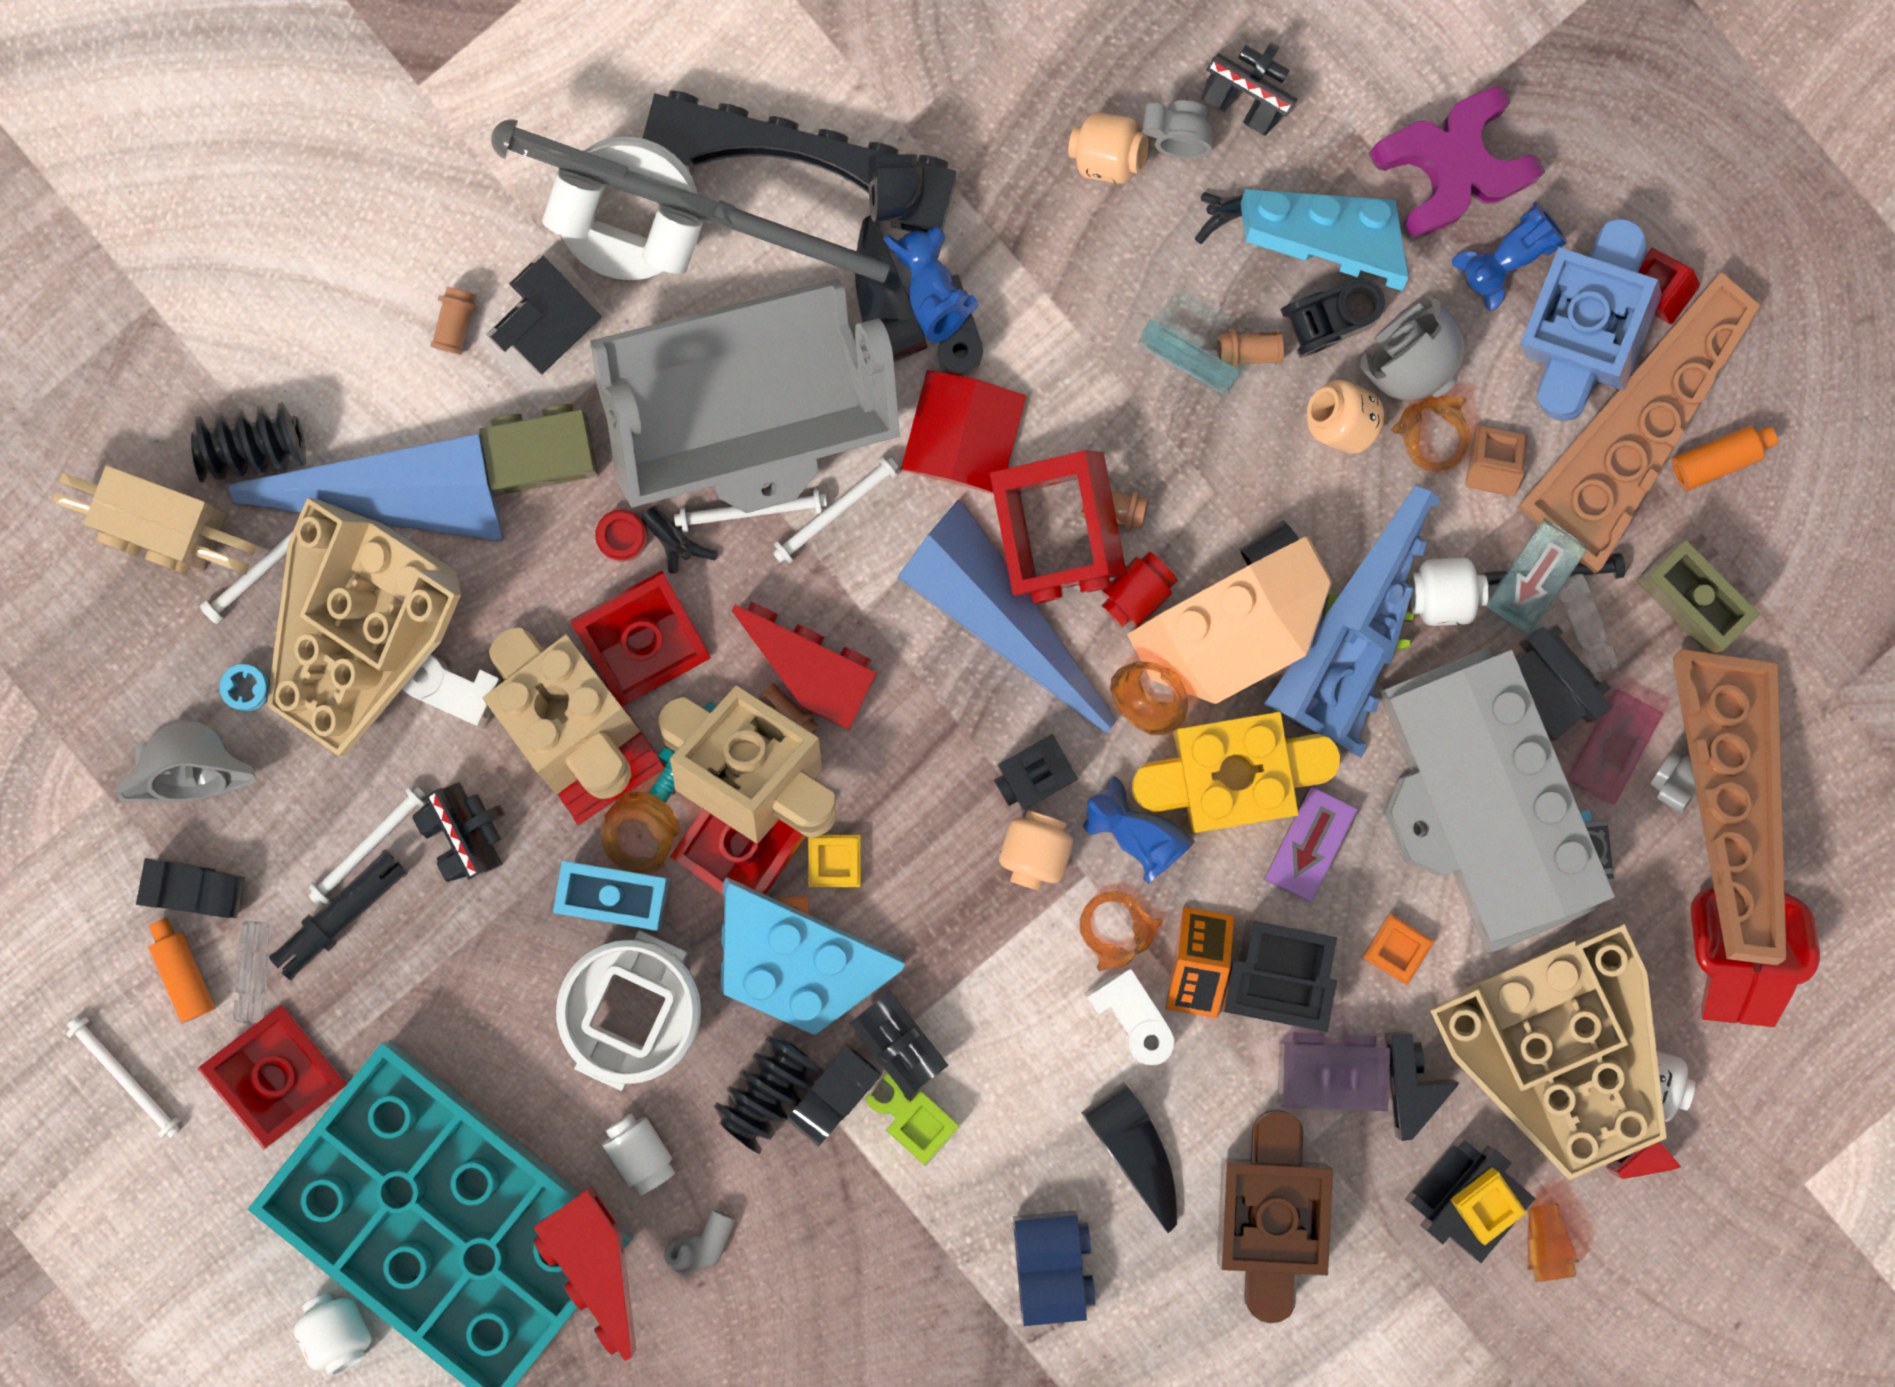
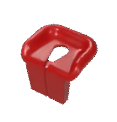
M1714 886L1700 891L1694 897L1690 906L1695 957L1700 968L1707 974L1701 1005L1702 1020L1728 1023L1739 1022L1741 1024L1765 1027L1776 1026L1792 998L1796 986L1809 981L1815 975L1820 962V948L1815 918L1805 903L1790 894L1784 893L1786 960L1779 965H1769L1727 959Z

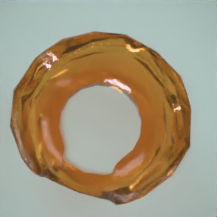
M1135 661L1119 668L1112 676L1110 692L1114 702L1122 715L1136 728L1149 735H1164L1178 729L1185 721L1188 711V695L1183 681L1176 672L1155 662ZM1145 669L1161 673L1160 678L1174 692L1172 701L1160 702L1146 693L1141 684V675Z
M643 792L627 793L616 800L604 814L600 833L604 852L614 864L622 870L647 873L658 871L666 866L664 862L680 828L672 808L658 796ZM626 820L640 821L658 839L657 851L651 859L629 856L621 850L617 843L616 833L622 822Z

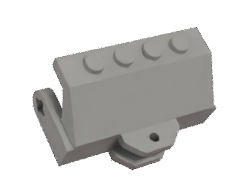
M839 279L590 341L596 384L608 422L616 482L631 508L714 486V491L719 499L745 513L754 512L795 501L818 473V458L900 437L894 361L889 335L883 322L877 318L856 324L854 339L848 324L846 292ZM771 483L768 487L763 488L765 484Z
M1490 646L1378 692L1412 773L1397 779L1383 814L1404 862L1435 875L1453 873L1485 951L1495 952L1588 914L1600 908V903L1615 898L1512 649L1496 655L1493 647ZM1415 823H1417L1420 826V832L1418 835H1416L1413 831V826Z

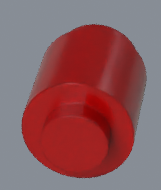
M1150 551L1142 559L1135 557L1126 566L1127 575L1115 577L1110 581L1111 588L1101 590V593L1107 599L1101 605L1102 609L1121 628L1128 622L1135 628H1138L1172 595L1170 588L1178 581L1172 571Z

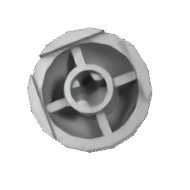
M1437 298L1431 299L1432 307L1426 309L1421 303H1417L1396 316L1374 338L1378 343H1383L1375 351L1374 355L1371 357L1365 350L1361 357L1359 367L1380 390L1392 398L1401 401L1421 400L1430 395L1437 398L1447 393L1458 380L1456 373L1462 364L1465 351L1463 331L1452 314Z

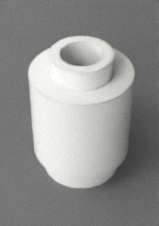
M632 1113L628 1114L605 1130L610 1138L602 1144L603 1148L627 1186H634L639 1195L653 1190L675 1174L669 1163L673 1158L646 1116L636 1120Z

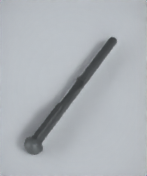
M504 120L492 132V147L497 155L503 159H506L510 150L882 283L886 280L891 263L739 210L730 203L721 200L717 202L628 170L627 166L517 128L518 120Z

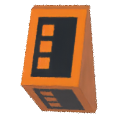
M1182 907L1165 1006L1166 1010L1217 1018L1231 965L1234 928L1233 915Z

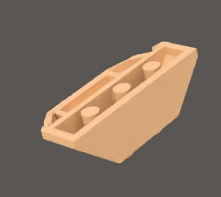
M1305 536L1157 615L1127 635L1151 680L1217 704L1309 654L1326 597H1328L1333 581L1309 537Z

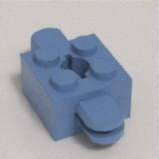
M1617 219L1607 222L1600 229L1590 257L1558 247L1520 344L1526 358L1546 364L1536 394L1542 410L1554 420L1569 421L1579 417L1585 409L1595 381L1622 391L1625 390L1661 299L1662 293L1658 279L1638 273L1647 252V245L1642 230L1638 225L1629 220Z

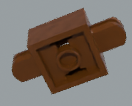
M1279 1109L1268 1110L1256 1118L1252 1128L1251 1159L1222 1158L1217 1264L1221 1270L1245 1271L1244 1302L1250 1313L1258 1320L1270 1324L1281 1322L1292 1314L1296 1303L1297 1274L1328 1276L1333 1168L1326 1163L1302 1162L1303 1127L1297 1118Z

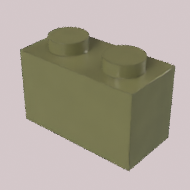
M561 404L542 409L543 417L522 420L521 414H508L492 418V427L479 429L490 490L499 496L598 477L588 418L582 409L574 411L572 404Z
M1686 539L1672 545L1636 581L1707 653L1714 654L1724 651L1760 615Z

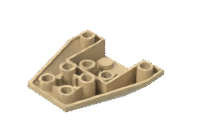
M307 498L287 548L267 707L337 756H346L441 643L461 596L457 572L381 522L315 498Z
M1625 923L1566 941L1481 979L1430 1009L1452 1058L1569 1181L1667 1139L1648 973Z

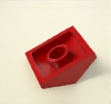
M926 370L901 470L993 494L990 473L1008 469L1026 395L979 379Z
M662 570L570 620L609 690L621 706H625L711 659L686 610Z
M702 808L669 857L721 894H723V883L726 877L766 895L806 836L779 819L757 844Z
M282 1005L278 1006L198 1067V1071L263 1150L300 1125L347 1085Z

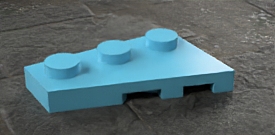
M1245 189L1241 200V211L1245 241L1247 243L1305 261L1314 255L1341 264L1340 272L1358 277L1360 270L1387 278L1385 286L1400 291L1404 290L1408 280V271L1396 200Z

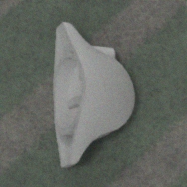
M180 721L161 728L148 742L139 743L135 746V769L117 785L116 795L120 801H190L217 796L256 783L257 779L253 768L232 757L224 749L218 735L210 727L195 721Z

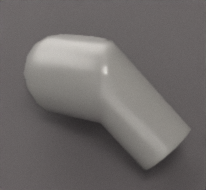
M712 1210L701 1235L681 1241H674L668 1245L664 1255L667 1265L677 1273L689 1274L715 1265L722 1255L736 1219L725 1213Z

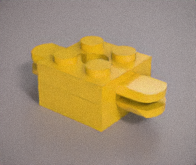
M1281 712L1181 728L1173 731L1177 757L1148 762L1141 766L1133 777L1132 793L1142 808L1152 812L1186 807L1190 834L1298 816L1294 788L1323 784L1332 779L1340 766V753L1330 738L1320 734L1285 739Z

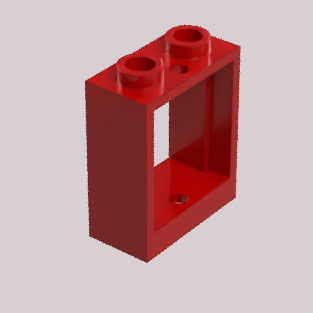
M1084 450L990 473L1013 596L1029 595L1032 596L1033 604L1044 603L1064 598L1062 591L1064 588L1079 585L1081 593L1111 588L1110 578L1127 575L1104 452ZM1078 479L1094 564L1036 577L1020 493Z

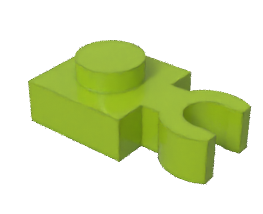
M887 1073L884 1076V1080L894 1089L892 1100L888 1103H880L870 1094L865 1097V1100L869 1107L877 1113L891 1114L896 1118L886 1131L924 1166H927L961 1127L921 1091L910 1102Z

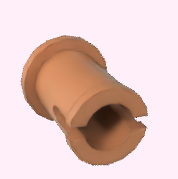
M446 287L444 296H438V301L442 302L430 347L462 355V347L472 311H478L479 306L475 305L476 294Z
M1229 328L1227 334H1218V362L1222 365H1228L1230 370H1236L1238 364H1282L1284 341L1281 330H1275L1274 332L1236 333L1235 328Z
M1111 490L1117 523L1126 525L1125 531H1131L1132 527L1142 529L1148 498L1139 497V491L1134 490L1133 495ZM1082 504L1081 517H1085L1083 504Z
M775 683L763 691L762 695L764 697L762 699L757 698L810 733L815 734L819 726L813 721L815 715L812 712L805 714L778 689L779 687Z

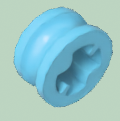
M237 664L230 667L223 674L220 681V694L223 701L229 707L241 711H254L261 708L267 702L270 681L261 669L248 664ZM242 674L246 679H251L253 675L257 680V684L252 688L255 697L248 702L246 697L239 696L237 700L233 694L239 687L235 679Z

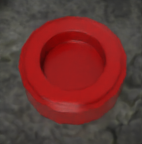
M625 509L613 510L605 514L598 522L595 530V540L600 551L609 559L617 562H627L637 558L645 550L648 541L647 528L642 519L634 512Z

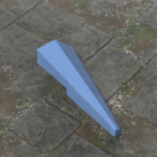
M479 434L229 484V491L235 504L301 512L306 499L315 498L381 522L387 526L476 537L491 541L504 540L497 497L490 490Z
M1415 485L1318 625L1309 654L1291 664L1264 703L1265 706L1273 711L1281 712V716L1314 734L1330 738L1336 746L1360 758L1367 743L1360 739L1367 712H1377L1380 698L1373 694L1378 675L1384 664H1391L1413 591V587L1406 583L1414 555L1423 556L1427 541L1420 537L1423 524L1431 506H1438L1440 497L1432 491Z
M957 500L899 573L898 580L981 640V643L1107 734L1116 722V718L1037 606L1033 604L1029 595L1013 596L1007 564L967 507L960 500Z

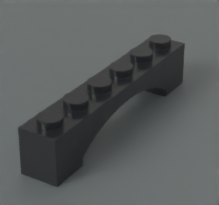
M670 90L668 97L654 93L642 138L657 143L673 153L684 164L691 176H693L695 166L711 161L745 156L773 157L802 162L821 168L853 183L868 194L869 156L898 154L899 152L895 147L878 142H869L868 148L848 143V136L833 130L819 129L818 135L799 131L798 123L782 117L769 116L768 122L749 118V111L731 104L720 103L718 109L698 105L699 99L697 97L675 90ZM919 155L918 167H924L922 195L914 209L901 218L891 220V228L907 232L916 230L927 232L934 226H938L943 230L956 183V171L948 169L949 163L943 159L929 155Z

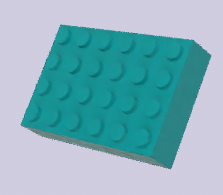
M393 1040L382 1042L247 1209L466 1387H514L578 1308L564 1288V1284L569 1279L558 1263L553 1266L548 1265L537 1250L533 1240L539 1235L533 1227L581 1192ZM619 1224L622 1228L625 1249L634 1235Z

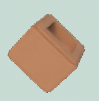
M1477 424L1466 474V487L1514 496L1524 475L1528 434Z

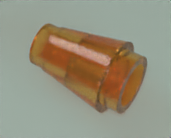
M1559 1204L1528 1208L1527 1270H1533L1535 1283L1576 1277L1575 1263L1580 1262L1563 1216L1560 1214Z

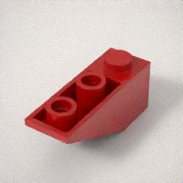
M750 601L747 609L735 604L732 613L803 709L850 731L877 677L876 672L868 669L872 660L847 647H843L839 655L821 646L825 639L824 636L802 625L797 624L793 632L775 624L778 614Z
M590 1186L535 1225L533 1228L539 1236L533 1242L547 1264L553 1266L558 1263L569 1279L564 1284V1288L574 1304L581 1311L588 1307L600 1324L594 1328V1331L604 1348L611 1355L619 1352L624 1361H627L636 1351V1341L622 1228L593 1186Z

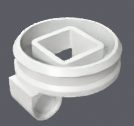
M614 137L597 142L584 150L587 153L627 166L628 170L698 195L692 176L684 164L669 150L652 141L637 137ZM559 168L542 223L549 230L562 236L568 249L581 263L596 273L620 280L650 278L664 271L674 274H682L687 271L704 219L659 204L648 238L595 220L606 184Z
M639 930L635 940H620L601 945L586 953L572 966L564 978L558 993L556 1022L564 1047L577 1063L574 1068L575 1070L623 1091L627 1084L642 1083L663 1075L685 1057L695 1041L701 1020V1002L698 988L691 973L684 965L688 955L687 951ZM615 974L665 997L664 1004L644 1047L598 1025L593 1026L592 1024Z

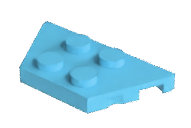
M726 877L723 883L725 904L721 938L723 962L721 963L720 988L723 994L816 1035L900 973L905 966L901 957Z

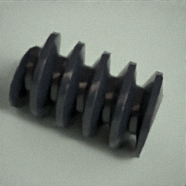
M283 402L278 403L275 419L269 418L263 406H257L255 422L251 423L242 409L237 410L235 425L233 426L228 425L222 413H216L214 429H208L201 416L195 417L194 431L191 433V449L195 471L201 483L206 480L208 470L214 479L222 480L227 476L228 467L236 476H245L248 471L249 462L257 473L266 472L269 459H271L276 469H286L290 455L298 466H305L306 446L300 421L297 416L290 415Z
M768 1036L765 1041L773 1055L769 1057L755 1052L752 1056L760 1069L758 1074L744 1069L739 1073L747 1088L745 1090L733 1086L727 1088V1092L732 1098L734 1105L730 1107L716 1102L713 1106L721 1118L719 1123L743 1145L758 1154L761 1153L762 1148L755 1135L770 1140L775 1135L768 1119L784 1123L788 1118L781 1102L797 1106L801 1101L793 1086L796 1085L810 1090L814 1083L806 1070L811 1069L821 1073L824 1072V1069L792 1043L785 1039L781 1040Z

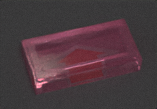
M1618 688L1614 689L1608 700L1612 708L1598 719L1566 779L1611 805L1616 804L1663 715V712Z

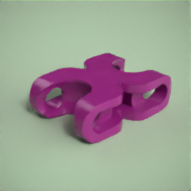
M1497 85L1456 103L1443 122V130L1430 121H1417L1380 140L1369 152L1375 167L1379 170L1387 171L1394 167L1410 164L1422 168L1431 180L1433 190L1431 198L1413 209L1404 221V227L1410 238H1422L1457 222L1471 204V195L1481 203L1495 204L1533 185L1545 173L1540 160L1534 155L1529 154L1522 158L1503 161L1492 157L1484 148L1481 135L1483 127L1499 118L1510 104V99L1504 87Z

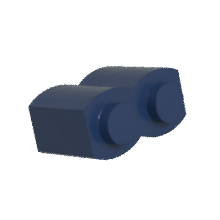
M1075 1210L1013 1216L1023 1325L1033 1326L1086 1321V1307L1095 1306L1093 1275H1083L1081 1255L1091 1254L1088 1222L1078 1223V1216Z

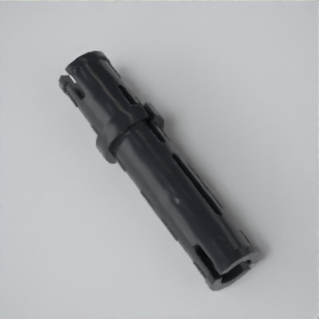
M384 849L376 860L314 917L308 914L301 921L303 927L278 950L268 956L278 969L292 955H296L282 968V974L292 981L324 948L330 951L337 945L334 939L402 877H405L408 874L407 871L397 862L381 876L380 874L395 862V858Z

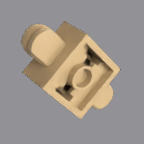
M107 465L104 468L98 485L61 472L58 483L94 496L91 505L53 492L50 502L86 515L83 525L98 531L95 541L137 557L142 547L147 549L145 560L185 575L189 566L205 571L208 561L239 573L247 574L249 564L212 551L215 542L254 555L257 545L220 531L227 514L226 512L201 500Z
M511 628L500 633L493 641L489 654L492 664L504 681L482 697V699L529 763L556 794H559L577 779L591 795L597 798H612L620 794L630 781L631 769L619 747L639 733V728L566 634L544 650L536 638L522 628Z
M735 686L712 712L685 697L672 700L663 707L659 714L658 724L663 744L675 751L670 757L677 792L757 844L779 819L810 838L823 835L832 828L836 820L834 792L815 780L822 771L820 744L817 736L738 686Z

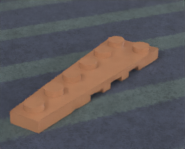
M1723 272L1717 274L1630 375L1625 390L1618 389L1517 508L1577 560L1587 566L1594 574L1599 572L1633 518L1632 515L1646 492L1650 490L1659 475L1658 472L1670 452L1676 447L1685 432L1684 429L1696 409L1703 402L1714 384L1719 371L1726 364L1761 305Z
M1681 649L1673 656V666L1726 957L1731 960L1779 965L1786 960L1778 663Z

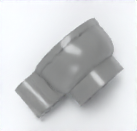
M1187 100L1171 102L1167 108L1159 103H1149L1146 105L1142 132L1147 136L1155 138L1154 145L1158 151L1180 159L1203 158L1212 151L1213 129L1207 120L1208 109L1206 106Z
M1672 750L1650 785L1661 791L1657 799L1680 814L1684 812L1697 792L1690 755L1684 757Z

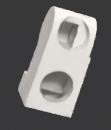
M430 655L402 689L418 700L476 726L485 728L492 711L482 697L504 680L479 670L475 681L472 682L450 672L442 660Z
M1126 966L1084 994L1098 1015L1108 1008L1112 1010L1127 1033L1126 1045L1129 1052L1140 1063L1158 1065L1165 1062L1171 1056L1174 1049V1037L1171 1029L1130 967Z

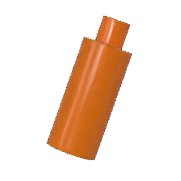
M1748 425L1672 457V467L1679 484L1687 492L1764 460V450L1778 445V438L1771 426L1755 431L1753 427Z
M168 918L150 924L148 927L155 943L150 945L148 949L180 1023H186L215 1010V1004L184 932L175 934Z

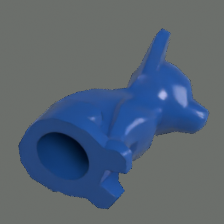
M1534 202L1533 207L1520 218V225L1503 238L1494 253L1462 252L1452 259V265L1459 270L1465 271L1468 286L1474 292L1484 296L1487 309L1494 311L1503 302L1505 296L1504 285L1508 272L1532 263L1541 254L1549 256L1557 251L1558 247L1562 248L1567 243V239L1547 211L1538 202Z
M934 226L927 232L916 230L904 235L899 241L886 235L883 238L886 245L911 270L910 302L919 326L931 343H939L948 339L959 329L969 314L977 309L979 304L974 295H969L966 290L956 289L950 269L938 260L941 246L945 240L943 230L938 226Z
M1113 776L1108 781L1107 790L1100 791L1088 800V819L1083 824V828L1091 835L1102 832L1112 833L1121 849L1142 864L1145 872L1143 879L1149 884L1177 861L1195 841L1181 827L1164 817L1152 813L1129 810L1126 803L1127 795L1124 785L1117 777Z

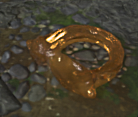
M1430 396L1420 403H1415L1405 408L1399 422L1391 430L1393 433L1402 435L1407 453L1413 464L1425 471L1440 472L1452 469L1461 462L1468 452L1471 442L1470 429L1461 410L1466 402L1465 397L1451 398L1440 396L1435 398ZM1429 407L1445 421L1452 424L1459 436L1458 448L1455 453L1447 460L1440 462L1428 460L1420 449V425L1423 422L1421 412Z
M1109 891L1093 897L1087 903L1079 919V931L1085 944L1098 957L1097 969L1102 971L1108 968L1128 965L1137 954L1147 950L1153 942L1156 931L1162 924V920L1160 918L1151 919L1130 894L1120 891ZM1115 901L1123 904L1129 910L1135 934L1134 940L1137 945L1132 951L1128 952L1122 947L1116 948L1112 944L1102 942L1094 936L1090 919L1093 911L1099 905Z

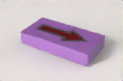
M1309 786L1298 808L1299 815L1294 816L1267 870L1264 880L1312 903L1358 809Z

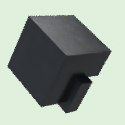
M538 255L509 283L523 299L486 335L504 352L512 346L537 373L543 375L602 316L544 255Z
M1558 625L1551 626L1547 630L1543 626L1532 631L1519 643L1523 650L1515 656L1550 742L1556 741L1581 718L1586 723L1597 721L1612 708V705L1603 696L1611 687L1605 680L1598 681L1563 641L1560 635L1564 632Z
M1246 920L1239 961L1232 960L1222 1011L1328 1032L1337 980L1330 979L1337 937Z
M1458 1136L1404 1200L1425 1217L1420 1226L1441 1244H1444L1450 1238L1468 1255L1482 1263L1515 1223L1487 1245H1484L1476 1238L1450 1199L1490 1168H1494L1500 1173L1525 1211L1536 1198L1505 1172L1512 1163L1500 1152L1487 1145L1480 1153L1465 1139Z

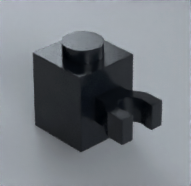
M1051 734L998 764L997 767L1002 775L995 778L994 782L1008 807L1018 803L1021 810L1024 811L1077 781L1078 778L1054 735Z

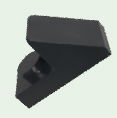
M1407 1031L1385 1033L1395 1137L1401 1141L1413 1140L1456 1089L1459 1082L1453 1079L1417 1082V1074L1424 1073L1425 1070L1421 1042H1413V1034Z

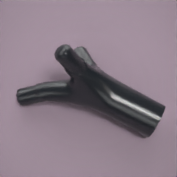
M1207 192L1202 193L1201 201L1210 204L1207 206L1206 211L1209 215L1213 216L1195 236L1197 243L1203 244L1216 229L1242 216L1241 200L1243 195L1219 197Z
M657 506L651 507L642 515L643 523L658 538L665 549L669 573L678 572V555L685 560L690 559L691 555L713 561L717 559V551L704 548L687 538L674 527Z

